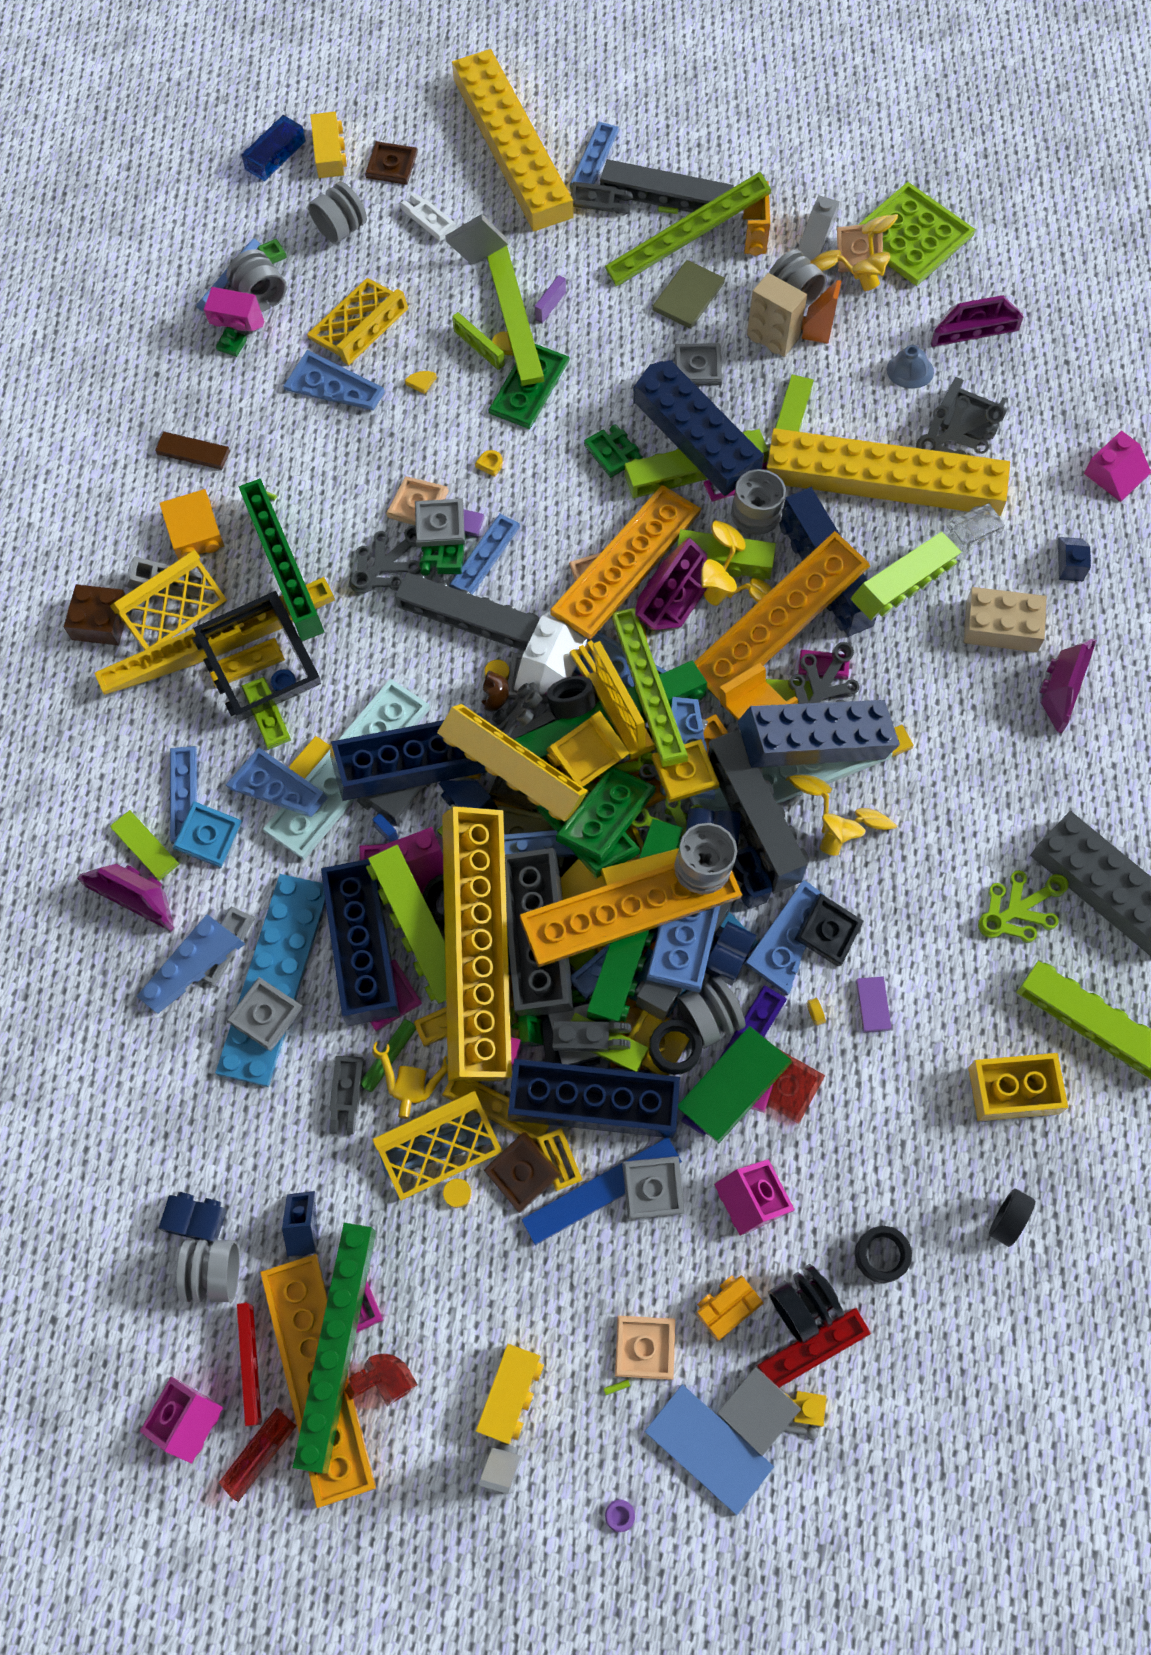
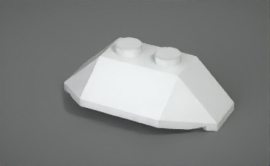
M550 611L542 615L522 656L514 685V692H517L523 684L534 682L537 685V690L540 692L539 695L542 697L552 684L561 679L572 677L576 664L570 656V651L573 649L575 651L578 650L581 645L586 646V637L573 630L566 623L551 616Z

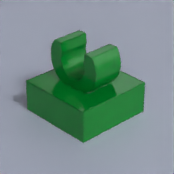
M227 327L216 344L217 351L238 357L247 341L246 335L237 333L236 329Z
M529 1015L519 1016L518 1023H514L512 1029L519 1030V1038L516 1039L521 1040L520 1044L533 1047L544 1045L542 1018Z

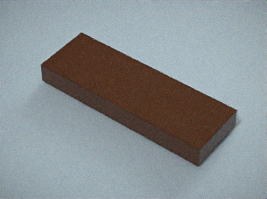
M164 431L155 449L157 455L220 470L223 469L230 453L228 446Z

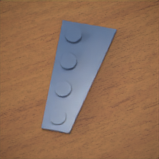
M309 350L305 352L283 386L287 391L369 410L375 409L385 393L382 386Z
M673 697L671 710L683 744L701 739L707 752L698 699ZM715 790L691 797L715 799Z
M259 747L226 784L230 790L309 817H312L328 799L324 792Z
M805 880L799 884L744 963L786 995L790 994L793 980L798 972L802 955L806 949V946L796 941L795 937L816 895L823 894Z
M206 914L136 997L159 1014L184 994L187 986L194 981L199 982L206 976L204 973L215 964L220 965L227 959V954L235 948L239 950L245 943Z

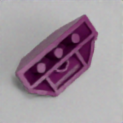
M1004 295L958 303L949 308L934 330L931 346L936 347L1019 331L1024 316Z
M687 538L663 560L637 598L635 615L652 630L682 627L707 590V588H702L701 583L702 567L707 560V553L693 540Z
M1090 639L1061 650L1056 659L1052 658L1046 672L1050 673L1049 679L1043 680L1039 693L1043 694L1040 703L1059 733H1063L1069 723L1097 642L1095 639Z
M118 864L97 868L78 876L77 879L84 887L170 932L173 930L174 926L167 895L161 888L162 883L150 876L145 879L139 876L141 873L129 865L124 868Z

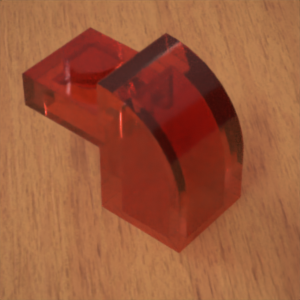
M376 1354L369 1357L364 1364L368 1371L367 1373L365 1369H362L349 1378L350 1383L346 1387L345 1392L351 1401L376 1386L386 1406H389L412 1392L418 1384L407 1365L401 1359L390 1354Z

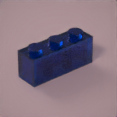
M282 115L241 154L245 170L265 182L306 142L303 126Z

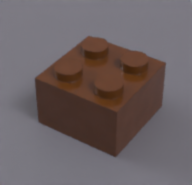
M75 584L63 626L71 640L119 646L125 623L118 614L114 613L110 605L126 595L124 590Z

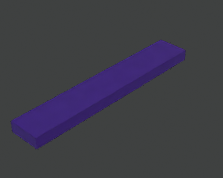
M764 985L744 1017L745 1028L739 1031L736 1030L720 1058L749 1026L765 1037L787 998ZM684 1115L681 1120L682 1123L703 1136L706 1135L702 1129Z

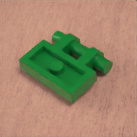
M616 424L612 425L609 429L612 434L608 435L603 429L584 440V446L610 478L625 470V463L630 462L628 458L633 460L643 459V456L639 453L640 449L635 443L632 444L627 438L628 434ZM616 444H621L623 449L620 450Z
M465 544L421 547L423 556H421L419 562L420 573L428 576L430 570L436 567L437 574H462Z

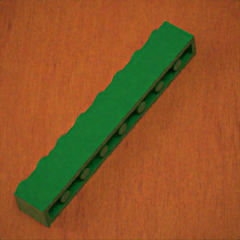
M261 478L238 486L301 641L303 642L325 633Z
M693 660L659 675L670 707L672 706L673 697L698 699L699 702L706 696L707 681ZM635 686L628 688L627 691L644 723H647ZM599 701L591 711L582 716L569 719L561 718L514 740L552 766L546 756L549 754L546 749L600 711L616 734L617 732Z
M652 819L639 859L678 849L682 839L683 828ZM647 930L610 943L587 1010L588 1019L595 1022H609V1024L626 1021L630 1006H627L626 1003L629 996L634 997L638 981H635L634 978L637 971L642 972L646 957L642 956L645 947L650 948L654 932Z
M343 1223L292 1467L294 1469L317 1473H328L376 1237V1231L369 1226Z

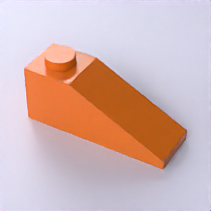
M836 280L808 307L807 315L803 316L802 339L829 343L842 281Z

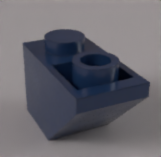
M442 780L438 783L443 790L441 797L449 806L454 804L456 807L498 809L492 797L478 781Z

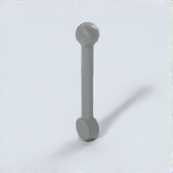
M787 1426L784 1430L785 1432L807 1435L811 1440L818 1437V1431L814 1427L803 1429Z

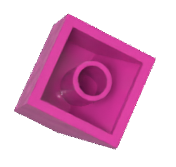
M211 287L204 307L209 324L252 332L263 327L265 321L256 295Z
M1121 430L1091 458L1084 474L1118 501L1122 502L1151 474V470L1141 445Z
M432 827L383 845L384 850H387L398 844L421 894H423L424 888L430 880L443 874V853Z
M769 1159L739 1168L714 1183L719 1198L724 1203L731 1217L732 1224L740 1236L795 1210Z
M171 1376L140 1432L163 1451L192 1464L195 1457L201 1452L210 1430L217 1423L223 1407L211 1398Z

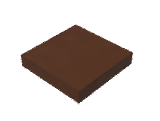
M376 141L365 172L366 178L407 185L418 149L416 147Z
M526 1132L519 1135L484 1169L485 1173L518 1213L524 1211L562 1175Z

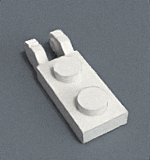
M416 193L410 195V200L415 207L404 200L400 203L402 211L439 241L456 229L454 221Z

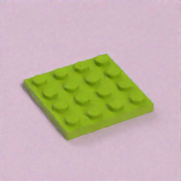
M909 182L905 183L858 224H866L880 216L898 214L895 223L883 232V252L890 253V260L887 265L915 286L924 281L971 239L976 230Z

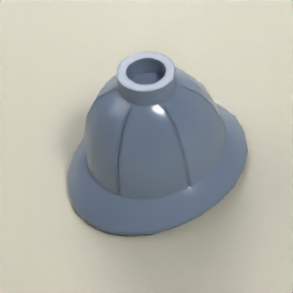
M909 345L898 352L889 361L886 368L887 375L893 383L909 389L921 388L927 385L934 376V368L927 359L926 353L915 345Z

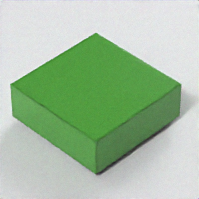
M277 238L257 248V250L263 251L272 264L287 258Z

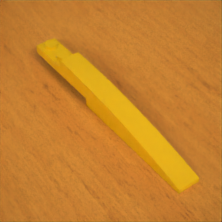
M325 577L306 584L315 609L335 601ZM281 595V596H279V597H280V599H281V601H282V603H283V605H284V607H285V609H286V611H287V613H288L290 619L292 620V617H291V615H290V612H289V610H288V607H287V605H286V602H285V600H284V598H283V595ZM271 609L209 637L207 640L215 657L278 631L282 627L274 611ZM194 629L94 672L103 694L125 689L203 662V659L207 658L204 650L198 651L192 639L196 637Z

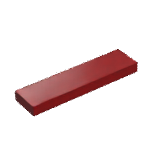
M245 1302L237 1304L245 1426L253 1427L262 1424L254 1306Z
M854 1308L845 1313L844 1317L840 1320H833V1325L830 1327L823 1326L818 1329L819 1334L802 1345L797 1341L756 1366L780 1388L869 1336L871 1332L857 1308Z

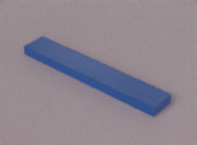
M667 1137L626 1161L679 1155ZM622 1163L521 1219L535 1246L624 1196L625 1186Z

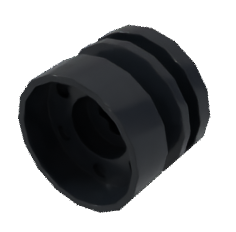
M811 1264L802 1269L804 1276L799 1272L793 1275L797 1289H794L784 1280L768 1291L770 1300L791 1334L802 1345L819 1334L815 1319H818L828 1328L833 1325L830 1316L836 1321L844 1317V1311L834 1289L827 1279Z

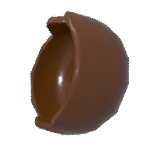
M488 671L483 684V691L488 694V699L481 702L486 711L494 712L506 703L509 697V686L503 676Z

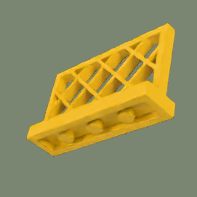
M366 278L309 331L307 336L315 343L340 356L342 362L349 366L409 309L404 292L399 289L393 292ZM368 286L374 289L373 293L362 294ZM387 297L383 302L378 303L379 298ZM375 300V304L363 306V301ZM359 302V307H347L350 303ZM373 311L367 317L363 316V313ZM360 314V318L348 320V315ZM344 316V321L333 323L332 320L334 318ZM358 325L353 331H348V327ZM344 328L343 333L333 334L334 329ZM329 330V335L320 337L317 335L321 331ZM342 340L337 346L333 344V341Z
M193 550L110 605L111 609L115 614L119 615L143 650L171 639L227 601L222 591L200 562V556L196 550ZM195 567L202 574L201 584L188 582L189 571ZM183 575H185L184 581H183V580H179L180 577H182ZM171 583L183 584L181 597L168 595ZM187 585L200 588L198 601L185 598ZM165 588L164 594L158 593ZM204 589L213 591L219 600L213 604L202 602ZM158 596L163 598L161 611L148 608L150 597ZM167 599L181 601L179 615L165 612ZM145 601L144 607L138 606ZM185 602L198 605L196 616H183ZM202 606L207 607L206 609L201 611ZM132 609L143 611L142 623H132L126 613ZM147 612L161 615L159 628L145 625ZM165 616L178 618L175 630L163 629ZM182 619L188 620L187 622L181 625ZM144 629L158 632L157 642L150 647L143 639ZM162 633H167V635L161 639Z
M600 641L593 643L596 671L588 674V678L592 681L595 693L620 740L630 752V758L634 759L655 750L654 743L645 728L644 720Z
M475 1091L372 1139L400 1201L503 1152ZM476 1108L481 1117L478 1130L462 1125L465 1114ZM462 1115L459 1123L451 1121ZM450 1123L458 1126L452 1142L437 1137L442 1124ZM483 1123H484V1126H485V1128H486L488 1134H487V1133H484V1132H481V1128H482ZM436 1128L434 1135L426 1133ZM460 1128L476 1133L471 1149L455 1143ZM479 1134L490 1138L495 1149L485 1154L475 1151L474 1147ZM424 1135L432 1138L427 1154L411 1149L415 1137ZM411 1140L408 1147L400 1145ZM435 1140L451 1145L445 1161L430 1156ZM394 1147L406 1150L402 1165L390 1163L386 1151ZM453 1147L469 1152L465 1164L458 1166L448 1162ZM410 1152L425 1157L420 1173L404 1168ZM472 1153L479 1155V1157L470 1161ZM428 1159L444 1164L440 1176L432 1178L423 1175ZM447 1166L454 1168L444 1173ZM393 1168L400 1170L398 1176H396ZM403 1171L418 1176L415 1187L406 1192H403L399 1183ZM421 1178L429 1180L419 1185Z

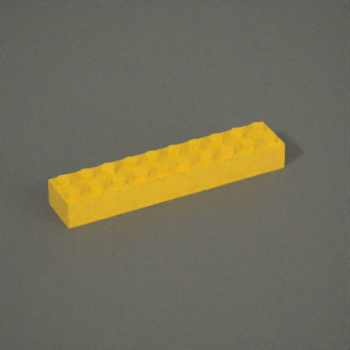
M492 49L452 61L454 82L532 231L534 232L572 219L573 199Z
M773 428L767 470L777 474L783 480L784 485L805 489L812 487L813 490L1001 516L1007 502L1010 461Z
M453 806L442 815L448 1081L500 1082L512 1077L503 810Z

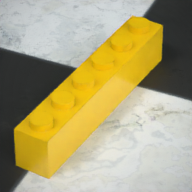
M463 704L451 707L437 732L443 737L445 743L464 751V755L468 759L480 762L485 766V770L488 773L500 776L506 780V784L516 791L520 790L526 794L530 802L538 806L542 805L557 820H568L577 810L588 790Z

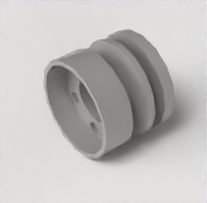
M341 181L327 189L326 195L321 194L308 204L309 214L317 229L333 244L339 243L349 235L350 231L357 230L359 226H362L367 221L366 211L359 197L351 187Z
M257 249L247 250L235 257L228 266L226 273L227 281L234 291L256 295L261 312L270 309V305L272 307L278 305L284 298L287 290L286 281L263 251Z
M797 249L790 250L782 255L769 271L770 274L806 293V304L808 306L822 293L827 280L826 274L816 265L811 264L810 260Z
M761 469L751 470L741 475L736 483L731 509L733 523L740 530L754 535L766 534L775 529L780 521L786 495V487L783 480L777 474Z
M712 823L697 824L686 831L682 836L674 864L676 877L682 886L698 894H710L722 889L729 879L737 855L736 841L730 832L720 825Z
M716 977L711 981L712 987L708 983L702 985L704 998L695 991H689L677 998L678 1007L684 1021L690 1023L698 1030L702 1039L703 1049L720 1041L719 1027L726 1035L730 1036L734 1032L733 1027L739 1031L746 1026L736 996L720 977Z
M185 1240L182 1243L176 1270L177 1294L181 1302H190L192 1299L195 1302H202L207 1290L210 1302H233L237 1292L240 1267L237 1241L215 1240L211 1251L206 1240H199L198 1243L195 1240Z

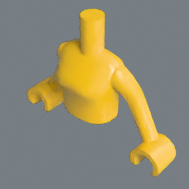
M375 1042L372 1054L375 1058L381 1059L388 1092L393 1098L401 1101L398 1117L409 1119L412 1103L425 1102L438 1083L448 1073L447 1056L442 1061V1067L430 1079L426 1087L427 1071L410 1066H399L395 1082L394 1072L388 1057L390 1046L387 1044L385 1052H378L376 1049L377 1042Z

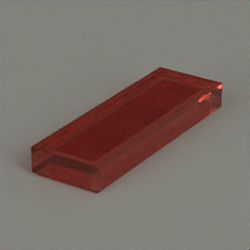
M278 1407L275 1408L219 1481L221 1487L237 1502L241 1500L297 1426Z

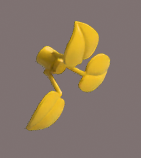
M898 214L877 217L863 226L862 234H868L870 257L858 262L853 267L841 255L840 250L823 252L812 259L810 263L816 265L821 271H825L833 267L838 261H841L853 274L855 280L859 279L863 291L876 288L880 284L877 275L884 276L886 265L890 260V253L879 252L874 254L873 236L889 229L897 220Z
M715 520L711 525L713 536L719 543L729 547L730 553L723 566L711 559L706 560L703 564L701 573L702 588H708L704 592L705 599L710 604L718 606L726 597L732 598L734 594L748 589L750 596L759 602L773 588L765 581L757 578H752L750 584L746 583L737 588L735 580L726 572V569L735 551H744L745 541L743 536L734 527L725 522Z
M800 774L786 777L785 781H790L800 791L823 797L824 813L822 816L823 828L821 832L824 833L819 849L826 854L837 856L844 842L864 836L866 831L859 823L864 822L868 827L880 830L896 829L898 827L886 815L870 808L856 809L855 815L858 817L854 821L828 813V793L832 791L830 785L820 778L811 775Z

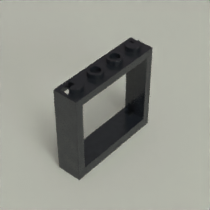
M276 591L193 627L196 637L192 639L198 651L204 650L207 658L203 659L209 673L215 672L218 679L214 683L220 695L226 694L229 701L225 705L231 717L236 715L239 722L321 684L320 676ZM272 609L307 678L241 708L207 638Z

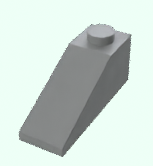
M818 195L798 250L810 261L822 253L836 221L840 201Z
M134 556L129 564L125 587L136 589L170 565ZM189 571L188 582L201 584L202 574ZM183 575L182 577H180L179 580H183V581H184L185 575ZM171 583L168 595L182 596L183 584ZM187 585L186 597L199 598L200 588ZM165 588L158 593L164 594Z
M500 1443L499 1449L492 1447L478 1486L506 1494L513 1493L522 1459L521 1455L516 1454L518 1448Z

